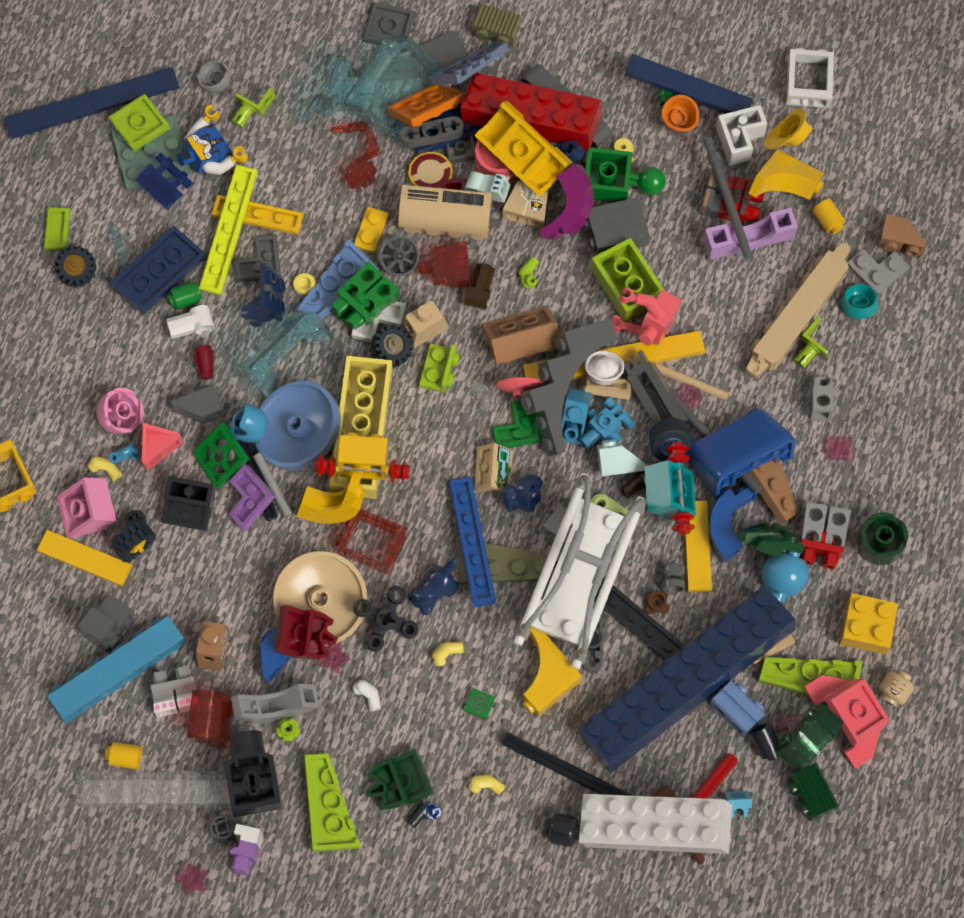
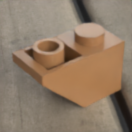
M886 214L879 247H883L888 252L902 251L911 257L922 256L927 243L910 220Z

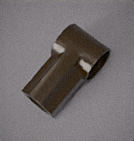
M485 263L476 264L471 286L469 285L466 291L464 305L487 310L486 306L487 301L490 299V288L495 268Z

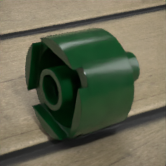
M880 512L873 514L866 520L858 534L857 546L860 554L867 562L875 565L893 563L900 557L907 544V527L902 520L894 517L891 513Z

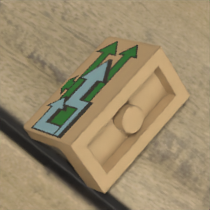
M496 443L477 447L474 491L487 492L496 490L503 493V488L506 485H511L512 450Z

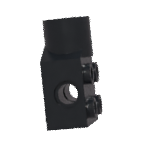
M248 730L230 735L228 739L231 759L224 764L231 811L234 818L282 809L273 755L265 753L262 731Z

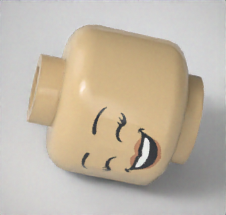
M899 670L898 673L888 672L879 686L880 697L895 707L898 704L904 705L915 689L914 685L910 682L912 677L902 670Z

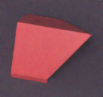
M143 423L142 463L146 471H149L183 444L182 437L178 432Z

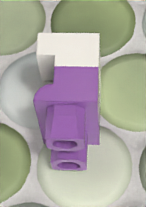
M236 824L234 835L240 842L238 847L232 848L229 852L233 858L231 868L234 870V873L249 876L251 864H257L264 835L258 828Z

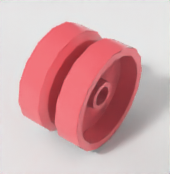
M478 139L475 147L476 171L484 175H505L509 184L516 181L518 176Z

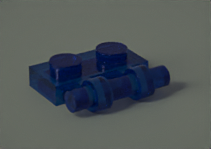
M160 152L155 159L161 165L156 169L149 164L135 180L163 207L169 210L183 195L177 187L182 184L188 189L193 182L187 177L188 174L185 171L181 172L173 164L174 161L170 157L167 158ZM165 170L169 171L176 178L172 183L162 175Z

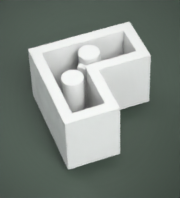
M761 105L718 116L716 130L729 166L750 161L753 152L750 140L765 135L767 122Z

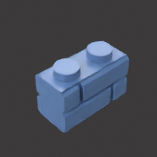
M730 681L711 700L709 705L745 738L749 731L764 719L766 714L763 711L765 709L760 702L755 699L752 701L746 695L747 691L741 684H734Z

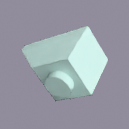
M616 440L602 441L601 445H596L599 471L602 476L645 471V466H648L641 458L620 442H616Z

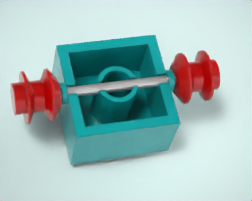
M682 442L671 443L666 448V452L671 454L666 459L667 461L645 466L644 483L646 485L647 510L676 522V525L672 527V531L677 532L678 535H687L691 533V530L695 529V526L690 524V521L696 516L693 471L683 467V464L690 460V457L685 455L689 447Z

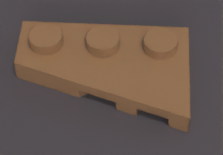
M780 458L776 463L771 460L748 472L762 487L759 493L780 524L799 513Z

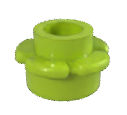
M293 718L280 720L279 726L276 728L277 735L282 737L284 741H292L300 733L298 722Z

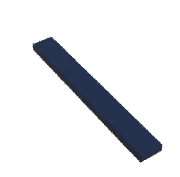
M170 67L5 117L4 120L10 138L14 139L129 104L143 94L150 98L179 89L180 87L174 69Z

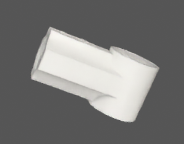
M207 305L196 306L189 313L166 319L172 339L192 333L200 335L203 331L209 330L211 332L215 328L210 309Z

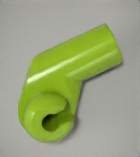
M532 256L529 257L519 271L522 285L529 289L537 284V278L534 277L533 271L539 264V261Z

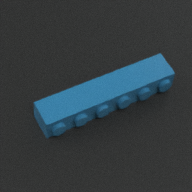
M169 616L158 618L151 624L152 627L146 631L137 632L131 637V641L125 645H117L112 649L110 655L105 658L100 657L91 664L92 667L84 672L79 671L75 673L69 682L64 685L59 684L51 690L48 698L66 724L186 644L184 637Z

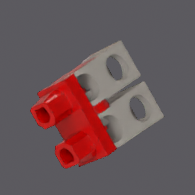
M806 502L800 542L805 545V548L801 554V559L807 565H813L815 556L821 555L824 556L823 567L834 570L843 554L851 510L830 506L824 529L828 505Z

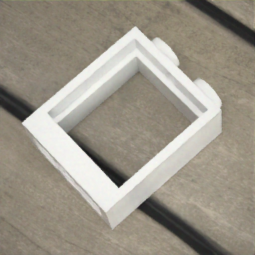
M804 48L790 49L787 67L786 105L830 108L833 93L834 52H828L823 49L817 51ZM795 62L826 64V89L794 88Z

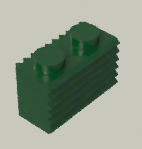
M817 762L790 775V782H788L789 790L793 796H798L801 802L799 809L804 817L808 816L810 822L835 811L839 807Z

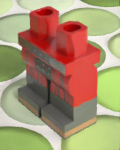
M712 168L702 203L701 215L731 221ZM725 175L741 223L744 224L745 220L757 222L761 208L751 206L750 201L763 203L765 192L754 197L748 194L754 180Z

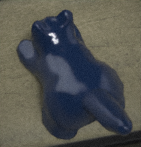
M455 558L449 560L444 567L440 565L432 567L427 572L425 580L407 595L408 600L412 601L416 608H422L421 613L423 615H428L442 596L450 597L456 593L458 582L454 580L451 574L456 565Z

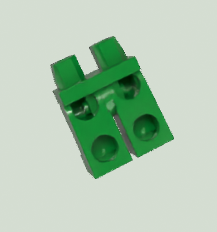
M368 261L343 288L341 287L337 291L338 297L331 304V307L339 316L349 309L352 314L346 318V322L351 328L356 330L363 324L368 326L386 307L400 299V292L385 276L383 277V274Z

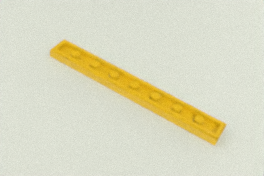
M700 331L664 337L659 345H654L653 343L645 345L638 342L597 350L613 352L620 356L623 362L627 360L632 367L633 364L630 357L634 355L640 362L641 360L637 355L640 350L645 353L650 362L655 363L705 354ZM545 361L524 364L525 377L541 380L538 375V363ZM584 363L578 368L572 379L586 377L587 372Z

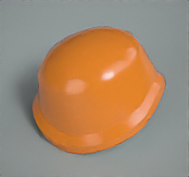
M676 95L664 104L661 117L667 128L676 133L688 132L697 126L699 110L692 98L686 95Z

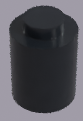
M770 722L760 724L749 731L761 759L772 761L780 757L783 747Z

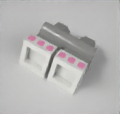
M188 666L175 669L177 680L168 681L166 671L153 673L154 685H151L154 712L157 718L178 714L175 693L180 713L202 708L194 677L191 676Z

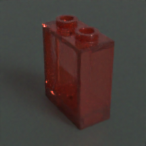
M360 509L353 518L345 522L347 528L344 534L340 533L335 546H337L338 555L390 576L407 539L408 528ZM360 521L394 535L382 563L347 549Z

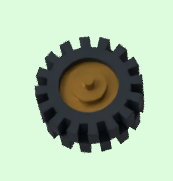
M70 245V248L65 247L61 253L57 254L58 257L57 259L55 258L54 268L58 278L66 286H73V288H77V286L83 287L85 286L84 284L91 282L92 277H95L96 262L88 249H84L79 245L77 247Z

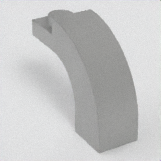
M296 684L283 691L266 695L237 694L231 697L235 719L237 721H246V724L269 723L284 718L300 716L319 708L317 693L313 684Z

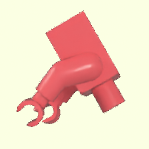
M624 288L621 294L628 295L629 297L619 296L618 300L621 303L636 302L637 305L645 306L648 312L642 324L629 321L626 323L623 322L621 317L614 315L612 322L615 332L618 333L622 329L627 333L638 335L641 343L645 345H650L651 343L659 345L673 326L682 300L663 289L658 297L655 298L652 295L633 294L630 288Z

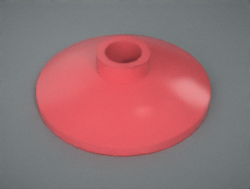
M528 377L508 378L496 383L497 389L513 393V398H522L520 393L542 386L541 380Z

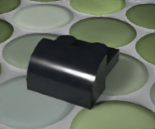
M168 476L161 523L208 531L211 511L215 502V485Z

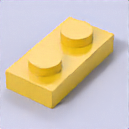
M367 207L354 243L359 250L372 254L376 253L389 213Z

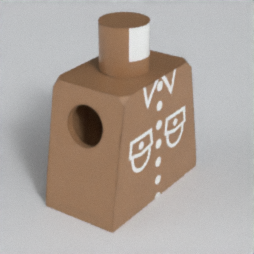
M202 621L196 650L198 668L222 671L230 629L227 625ZM205 657H211L213 660L205 659Z

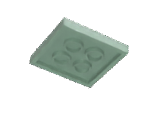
M176 114L163 117L170 125V130L135 152L131 150L116 129L111 130L127 190L192 175L190 165L181 166L177 160V154L182 152L184 143Z

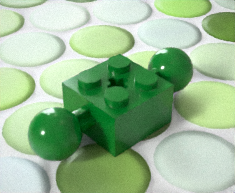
M590 147L587 154L586 167H583L592 184L593 200L618 202L627 200L629 185L638 186L646 195H657L664 189L666 178L664 173L655 167L645 168L640 173L630 172L633 152ZM557 179L555 184L562 186L559 179Z

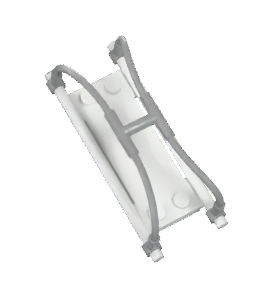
M581 473L574 483L573 488L575 490L521 624L516 627L514 632L515 639L513 641L514 644L522 646L523 642L528 639L530 634L529 627L531 626V628L574 646L577 645L578 649L574 650L571 658L573 661L571 667L576 670H580L581 665L585 664L588 656L587 649L638 519L643 515L646 508V499L640 496L637 497L635 502H632L630 510L625 516L591 503L590 476L585 473ZM583 493H585V499H581ZM570 525H572L565 545L563 547V550L561 552V555L559 557V560L557 562V565L555 567V570L553 572V575L551 577V580L549 582V585L547 587V590L545 592V595L543 597V600H541V597L543 595V592L545 590V587L547 585V582L549 580V577L551 575V572L553 570V567L555 565V562L557 560V557L559 555V552L561 550ZM618 544L617 550L615 552V555L607 572L606 578L604 580V583L596 600L595 606L593 608L594 599L597 594L598 588L602 583L603 577L606 573L611 557L614 553L615 545Z

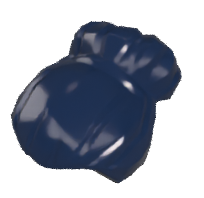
M533 474L526 475L520 478L515 485H506L503 488L504 505L508 512L518 508L530 513L534 512L535 506L541 501L540 490L543 481L539 476Z

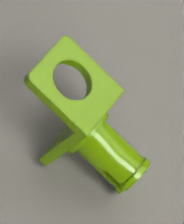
M269 88L258 105L236 93L235 97L241 104V107L231 121L243 128L252 113L256 112L262 116L276 97L273 89Z
M820 316L815 319L802 335V340L806 346L793 359L797 364L800 363V366L804 369L816 354L822 355L825 359L828 357V351L810 337L821 324L822 318Z

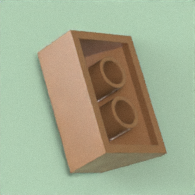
M547 306L482 323L492 357L496 364H508L518 358H530L536 353L552 352L556 349L555 335L559 334L558 324Z

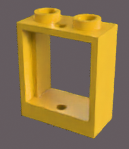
M11 439L0 444V462L13 457L27 486L1 497L0 512L9 510L13 504L19 501L26 502L32 499L33 495L37 493Z

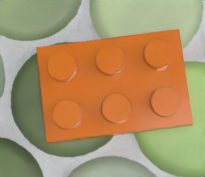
M431 85L388 106V115L411 127H417L430 118L440 116L442 112L448 109L458 107V104L463 102L465 93L451 86Z

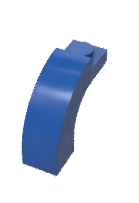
M746 485L735 492L736 495H734L730 488L725 491L717 500L711 513L709 541L714 553L722 564L740 553L743 548L742 542L738 540L737 535H735L732 529L731 517L737 510L756 499L759 492L755 494Z

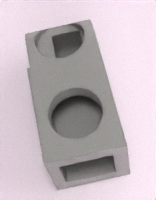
M813 376L810 420L831 421L834 412L832 377Z

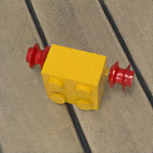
M347 433L346 435H340L338 463H336L333 455L329 459H324L321 454L320 459H315V473H319V478H321L323 473H328L329 478H332L336 470V472H339L340 477L351 478L354 472L362 475L361 479L386 480L389 473V479L392 483L398 478L404 484V480L409 479L410 465H406V460L403 461L402 465L397 464L394 459L388 468L389 452L387 438L376 434L364 437L356 433Z

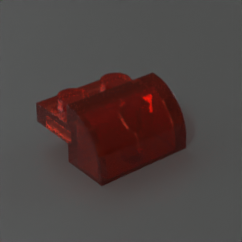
M192 690L187 738L197 743H208L217 748H227L228 737L230 736V717L233 714L232 701L229 700V695L209 690Z

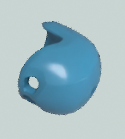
M243 403L244 409L234 415L230 431L237 440L246 443L258 442L267 430V416L258 407ZM239 419V420H240V424H239V426L237 427V426L235 425V423H236V421Z

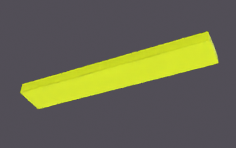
M240 165L235 166L199 286L201 291L217 295L222 294L257 178V169Z

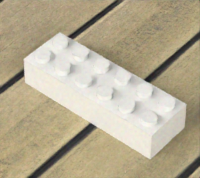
M583 794L579 843L592 848L729 854L732 804L725 799Z

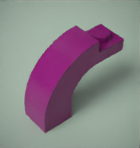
M573 164L557 176L566 192V206L563 213L556 220L539 231L543 239L555 241L561 238L564 232L565 234L574 235L586 223L592 209L593 189L590 178L582 165Z

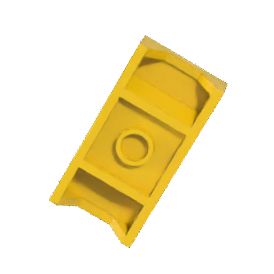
M502 102L498 112L474 136L540 197L549 190L558 179L557 176L565 171L572 161L557 147H553L523 119L524 116L510 102Z

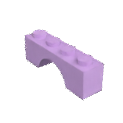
M787 208L771 212L762 220L748 226H743L750 249H755L795 239L798 226L792 209ZM723 224L705 229L703 242L709 260L742 252L733 227Z

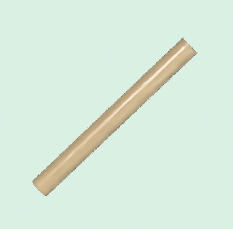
M655 363L661 374L725 401L729 395L727 391Z

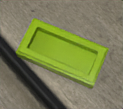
M48 207L44 250L63 251V248H67L71 215L70 208Z

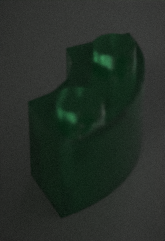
M823 703L816 708H808L802 716L803 719L791 732H786L779 740L781 745L776 753L796 771L810 765L818 753L830 741L835 739L843 724V721Z

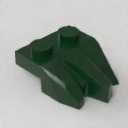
M775 522L773 525L761 523L737 531L735 534L741 542L752 545L754 549L779 558L783 549L802 554L805 545L798 541L799 537L786 531L785 526Z
M417 749L374 764L368 773V777L375 779L377 783L367 789V798L381 796L383 800L379 803V810L407 806L434 795Z

